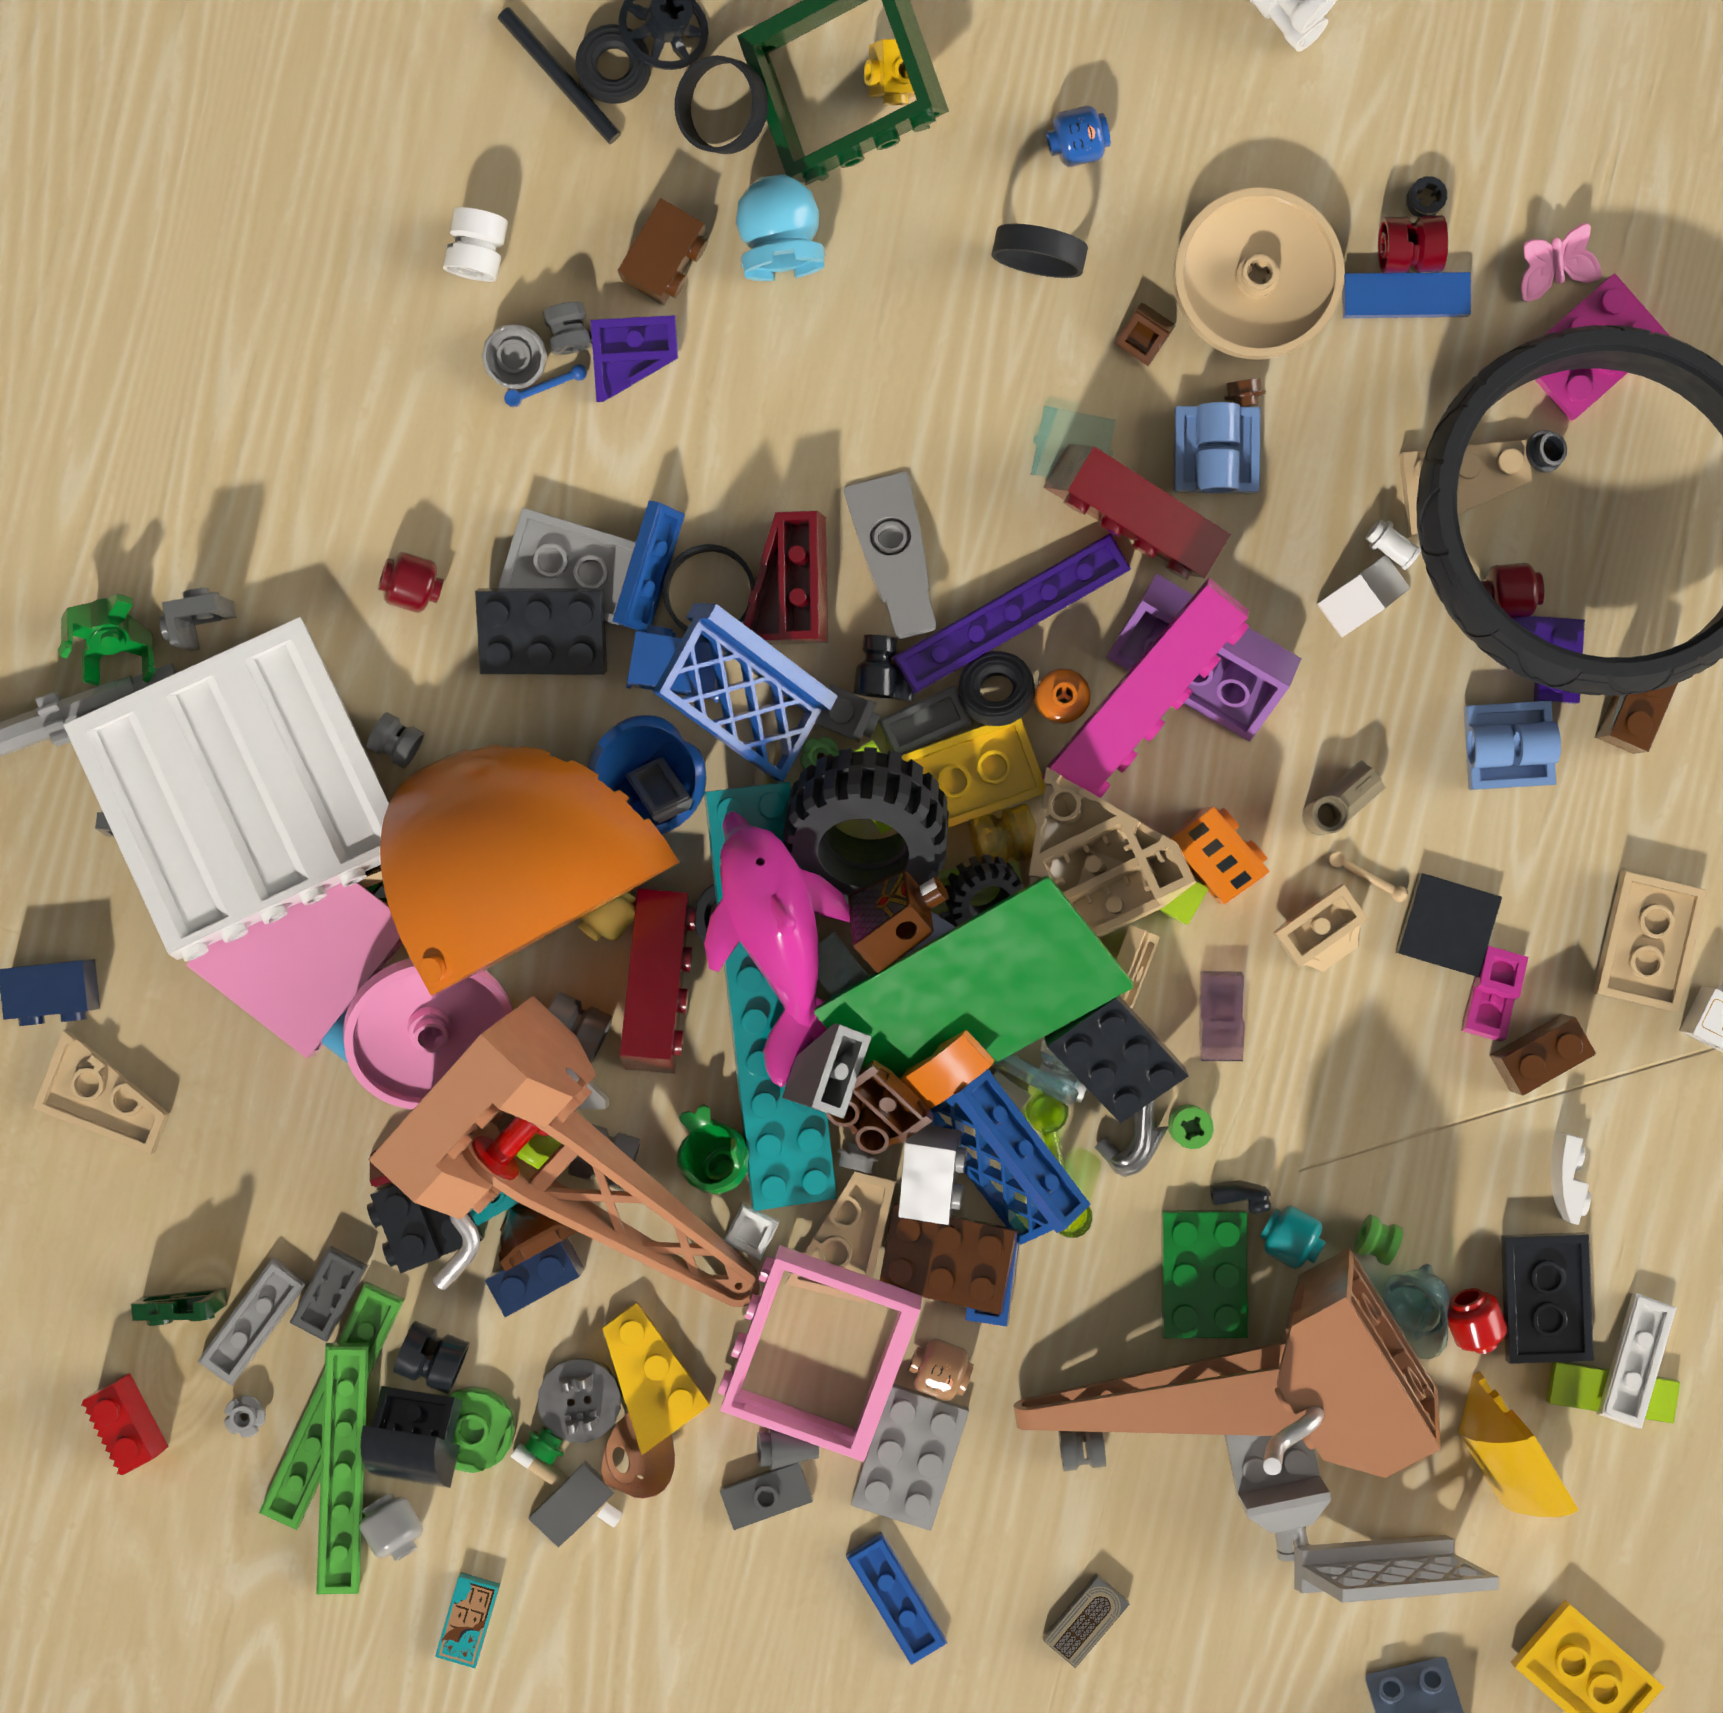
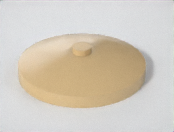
M1266 187L1245 188L1225 194L1214 200L1191 222L1183 235L1176 253L1173 272L1174 290L1180 310L1186 321L1206 343L1221 352L1238 358L1253 360L1281 357L1301 348L1310 342L1329 322L1338 306L1343 290L1344 258L1339 240L1327 219L1310 203L1280 189Z

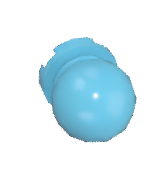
M785 174L760 177L747 187L738 201L736 226L740 238L751 249L743 253L740 258L745 278L754 281H775V272L794 270L795 278H799L823 269L825 262L824 246L821 243L812 241L819 229V209L812 192L801 182Z

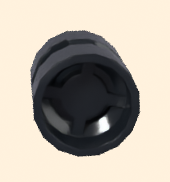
M414 1321L402 1344L393 1373L413 1381L423 1377L428 1387L449 1394L461 1370L470 1342L450 1334L440 1338L435 1328ZM433 1355L431 1360L426 1358V1356Z

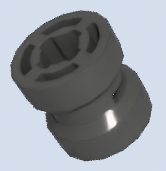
M565 302L543 310L545 325L551 329L552 333L549 343L553 355L573 354L592 346L590 332L585 329L583 323L586 318L583 302Z
M386 712L372 730L366 748L377 754L385 753L389 755L394 764L405 769L419 750L425 733L413 726L408 728L403 726L398 717Z
M1058 1431L1064 1472L1077 1470L1080 1465H1090L1092 1468L1106 1467L1102 1432ZM1082 1437H1084L1087 1458H1084Z

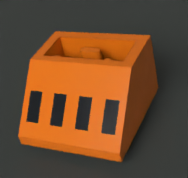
M1212 806L1201 808L1168 838L1178 843L1192 874L1202 885L1209 888L1208 892L1219 904H1226L1270 871L1263 864L1268 859L1264 852L1252 840L1247 843L1235 832L1240 826L1232 815L1224 808L1218 810Z

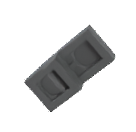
M585 1460L558 1489H555L528 1519L557 1547H560L614 1494L615 1489L606 1485L602 1476Z

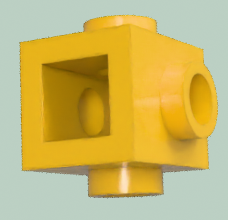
M882 39L869 44V59L864 67V80L866 85L869 86V97H882L884 105H908L909 98L914 97L915 94L896 40Z

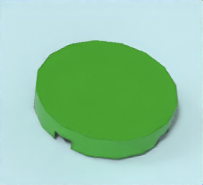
M472 1386L458 1389L450 1394L449 1397L463 1400L453 1443L460 1445L455 1469L476 1473L491 1468L493 1465L495 1466L503 1460L513 1444L516 1425L511 1408L503 1397L487 1388Z

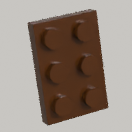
M894 1204L879 1281L916 1293L924 1298L999 1315L1002 1314L1018 1229L951 1215L949 1225L898 1217L900 1204Z

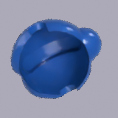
M638 715L617 723L596 744L587 768L599 775L598 780L614 792L620 790L629 797L627 803L643 820L649 818L662 835L679 827L694 814L702 801L706 788V765L702 753L696 746L685 741L672 723L658 716ZM660 757L665 759L693 801L689 810L662 823L653 820L625 776L627 773Z

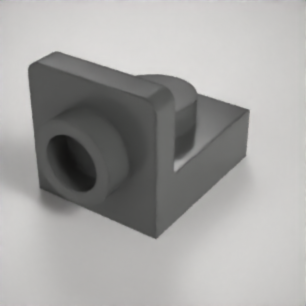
M830 684L828 689L835 693L837 698L831 710H821L815 723L860 743L863 735L871 738L881 716L874 712L877 703L871 700L868 701Z

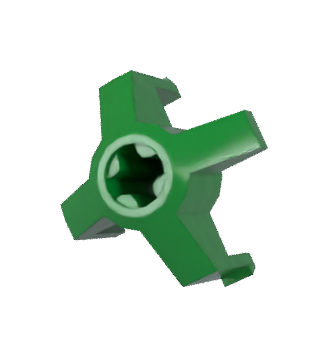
M115 594L90 603L68 607L61 617V644L58 652L60 657L67 659L72 651L73 636L86 640L82 652V682L98 686L100 684V659L103 655H113L121 651L141 656L142 681L149 683L157 670V668H154L153 634L128 614L133 605V598Z

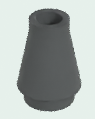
M768 1428L767 1432L757 1433L759 1467L769 1466L770 1470H774L809 1459H818L819 1446Z

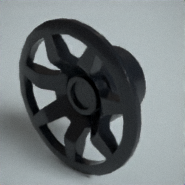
M624 0L618 18L619 31L626 47L637 59L654 68L676 70L691 65L703 53L708 41V23L703 10L695 0H652L649 8L635 4L636 0ZM628 11L638 19L645 20V24L629 32L626 22ZM693 13L698 20L699 27L689 24ZM651 35L654 38L651 56L642 52L633 41L642 40ZM683 35L685 37H700L697 48L690 55L683 44ZM665 43H671L673 51L680 60H659Z

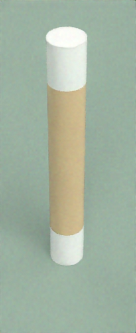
M521 1443L518 1444L510 1456L556 1489L569 1478L567 1474L555 1466L537 1458ZM605 1502L594 1515L614 1528L623 1513Z

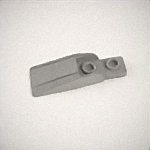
M900 472L845 487V499L869 573L881 601L887 603L895 636L898 639H903L935 630L936 620L928 595L929 582L922 534L908 474Z

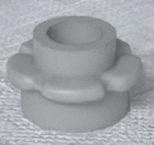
M848 1142L846 1150L838 1149V1153H841L838 1166L871 1173L874 1161L878 1162L877 1157H873L870 1153L861 1150L855 1143Z
M244 1395L240 1399H232L226 1405L224 1411L227 1415V1418L224 1420L226 1428L232 1434L239 1433L242 1437L255 1435L259 1430V1426H262L266 1419V1413L262 1404L256 1398ZM242 1413H246L248 1415L247 1420L241 1419Z

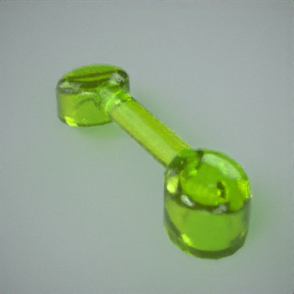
M1041 1091L1034 1094L1028 1100L1025 1107V1117L1033 1129L1041 1132L1043 1142L1066 1171L1058 1130L1066 1124L1069 1108L1066 1101L1060 1095L1051 1091ZM1090 1206L1065 1230L1058 1233L1068 1238H1078L1084 1235L1090 1229L1093 1221Z

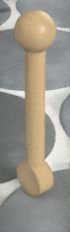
M1340 851L1330 854L1328 861L1332 867H1343L1392 894V898L1396 902H1404L1408 898V891L1405 887H1395L1347 861L1346 856Z

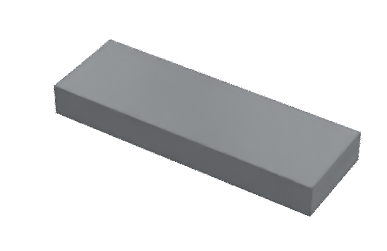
M273 1258L197 1362L232 1386L303 1291L308 1281L278 1259Z

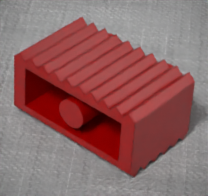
M130 1373L98 1389L82 1401L81 1406L86 1407L85 1414L91 1415L89 1421L94 1422L93 1429L99 1430L97 1436L102 1438L101 1444L107 1445L105 1451L110 1453L109 1459L115 1460L113 1466L118 1468L117 1474L123 1476L158 1457L169 1447Z

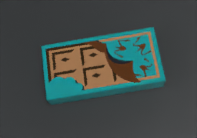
M460 1572L435 1657L476 1668L501 1585L500 1583Z

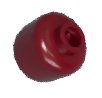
M399 552L394 559H386L378 590L384 592V600L389 605L420 613L425 610L429 601L433 603L438 602L444 579L436 577L437 566L434 561L410 553Z
M1529 563L1494 565L1489 569L1486 580L1481 581L1496 603L1511 618L1529 617L1534 614L1537 605H1542L1544 602L1545 590L1542 574L1535 572Z

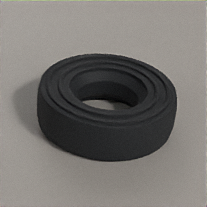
M607 24L590 31L581 41L576 53L575 65L578 78L583 88L599 101L610 104L630 101L644 90L649 81L652 67L637 59L629 51L621 38L618 24ZM643 39L633 41L642 52L650 56L649 49ZM609 49H619L625 52L630 59L628 72L619 79H607L598 71V59L603 52Z
M992 651L981 655L966 665L959 680L958 689L963 708L971 718L984 725L1004 726L1019 720L1029 710L1034 699L1035 684L1029 667L1018 656L1008 652ZM992 676H1004L1012 682L1013 690L1005 700L992 702L985 699L980 692L983 682Z

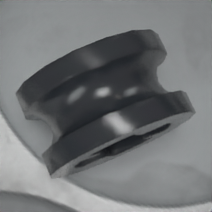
M1425 176L1418 179L1406 195L1407 208L1416 217L1436 215L1447 201L1445 184L1433 176ZM1425 188L1433 191L1430 195L1431 197L1436 195V201H1433L1428 207L1420 204L1423 200L1422 198L1417 200V194H1421Z

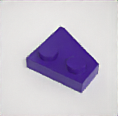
M675 315L591 320L596 402L607 401L679 359Z

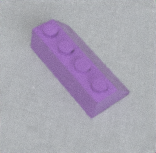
M1156 573L1133 609L1106 658L1129 671L1191 599L1193 594ZM1248 628L1233 646L1226 642L1219 650L1217 655L1221 659L1208 676L1204 678L1199 674L1188 687L1193 691L1184 704L1250 742L1289 689L1302 658Z

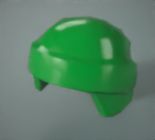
M705 1104L698 1107L696 1114L691 1111L682 1112L679 1116L680 1122L690 1131L682 1140L676 1157L677 1166L684 1178L691 1186L703 1193L722 1194L736 1188L742 1182L749 1169L750 1152L745 1139L732 1127L717 1122L715 1119H710V1108Z

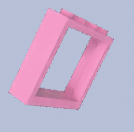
M779 1245L775 1258L766 1256L758 1280L765 1282L761 1296L753 1294L744 1318L751 1320L747 1334L739 1332L731 1356L738 1358L734 1371L725 1370L717 1392L725 1395L720 1411L864 1462L920 1314L922 1296ZM784 1270L898 1310L855 1429L741 1389Z

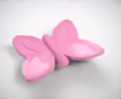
M1582 223L1569 231L1562 242L1558 237L1552 240L1551 245L1541 239L1526 241L1524 244V257L1529 267L1523 273L1521 280L1522 300L1529 302L1539 299L1551 287L1554 276L1557 284L1563 283L1565 281L1564 271L1571 280L1583 283H1590L1600 279L1602 275L1600 264L1594 254L1586 250L1591 229L1588 223Z

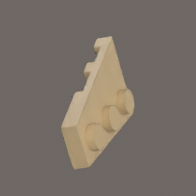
M1528 439L1467 446L1459 472L1457 489L1458 515L1532 481L1531 465L1526 456ZM1426 450L1403 452L1399 455L1408 538L1418 534L1416 501L1419 477Z
M68 1029L62 1030L32 1107L36 1111L147 1154L155 1153L170 1114Z
M855 1170L804 1254L873 1278L896 1179ZM791 1273L785 1285L867 1304L868 1301L867 1299Z

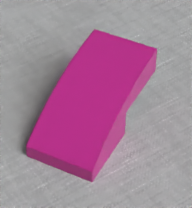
M1492 946L1487 947L1479 977H1475L1461 1031L1499 1042L1507 1039L1514 1001L1521 995L1529 957Z

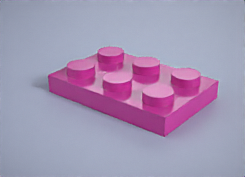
M1616 273L1606 279L1544 334L1560 333L1561 330L1591 325H1620L1650 330L1653 334L1658 332L1670 336ZM1575 369L1546 375L1535 379V381L1568 419L1573 421L1628 372L1610 369Z

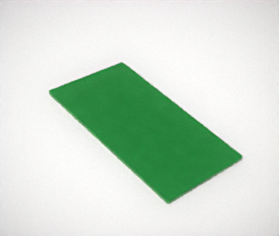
M1044 876L895 961L879 973H874L818 1005L814 1009V1014L827 1029L835 1023L871 1036L862 1066L869 1061L875 1060L890 1069L900 1079L907 1069L932 1056L941 1043L964 1030H967L995 1060L993 1064L1131 990L1133 988V981L1049 876Z

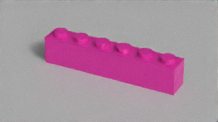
M1209 577L1046 767L1101 798L1110 787L1106 780L1116 769L1123 773L1136 758L1138 753L1133 749L1143 738L1148 742L1151 741L1163 727L1165 721L1161 717L1171 706L1176 710L1179 709L1193 691L1188 687L1199 674L1205 678L1216 667L1221 659L1217 655L1219 650L1226 642L1233 646L1247 631L1249 625L1245 621L1248 618L1249 610ZM1046 768L1042 775V779H1045Z

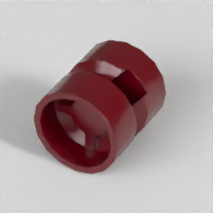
M1443 215L1419 216L1414 223L1407 216L1383 217L1381 219L1378 232V262L1382 273H1406L1411 266H1414L1418 272H1438L1444 270L1448 256V227Z

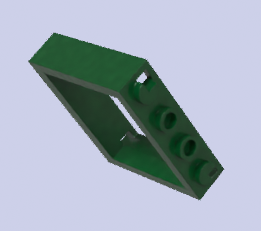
M802 0L737 35L746 63L755 69L764 82L768 96L766 120L787 176L799 182H805V185H809L817 180L824 181L829 177V171L839 166L847 168L859 164L865 159L863 154L875 148L877 150H884L893 147L901 141V135L911 130L919 132L929 129V124L935 122V118L949 112L910 0H882L917 100L807 156L804 155L769 53L868 0Z

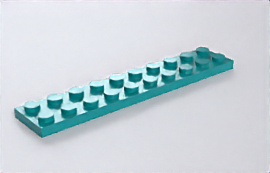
M790 782L704 792L717 905L723 897L719 861L721 849L725 842L722 826L725 814L734 811L742 815L752 826L772 831L783 842L787 803L791 790ZM739 942L724 963L743 1136L750 1152L748 1179L752 1209L759 1211L837 1199L826 1113L782 1098L786 1085L780 1087L774 1084L766 1071L763 1050L767 1036L785 1008L742 943Z

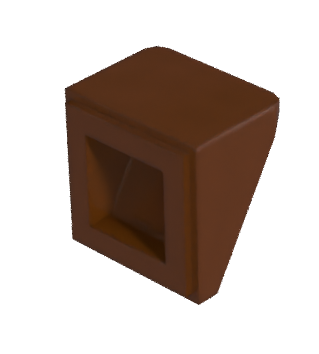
M1141 303L1114 344L1149 366L1176 325L1148 305Z

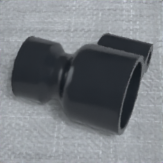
M864 635L862 650L866 654V658L856 667L854 694L873 698L914 701V695L898 667L891 664V657L896 654L897 638L884 635Z

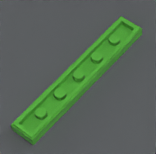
M369 1282L364 1284L337 1342L368 1343L367 1380L405 1300ZM324 1372L259 1511L260 1514L295 1530L300 1527L320 1484Z
M325 1343L316 1595L359 1594L361 1530L359 1526L362 1521L364 1464L361 1457L360 1444L362 1427L366 1425L368 1343Z

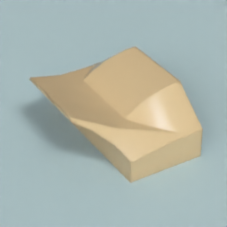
M1341 884L1289 918L1273 934L1297 967L1300 968L1307 965L1323 972L1359 947L1360 927L1368 920V917L1347 887Z

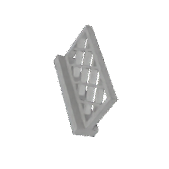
M1447 1535L1295 1546L1294 1589L1300 1593L1325 1592L1342 1603L1498 1590L1499 1576L1454 1554V1539Z

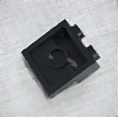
M395 1184L370 1194L372 1202L367 1204L370 1220L375 1228L383 1227L388 1240L382 1243L385 1259L390 1267L397 1265L400 1274L440 1259L443 1255L461 1248L462 1236L452 1224L449 1215L414 1203ZM469 1212L467 1215L470 1217V1219H471V1220L473 1221V1223L476 1225L474 1219L472 1218V1216H471V1214H470V1212ZM476 1225L480 1236V1241H482L484 1239V1236L482 1234L480 1226Z

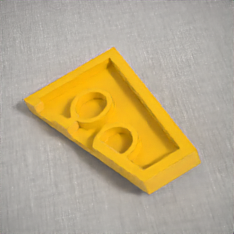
M637 1301L603 1326V1332L641 1455H643L709 1407L710 1402Z

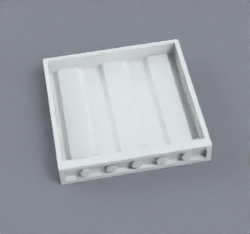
M301 617L63 725L167 953L177 960L181 958L184 961L196 959L209 951L208 945L221 939L225 943L239 939L248 933L247 927L262 920L264 924L275 922L288 914L287 908L300 902L303 905L313 904L327 896L326 890L342 883L343 887L356 884L366 878V871L381 865V831L383 819L390 801Z

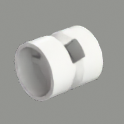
M455 208L449 232L455 238V242L448 244L446 247L443 269L451 274L471 280L496 281L501 262V256L496 252V248L504 245L508 221L499 215L479 209Z

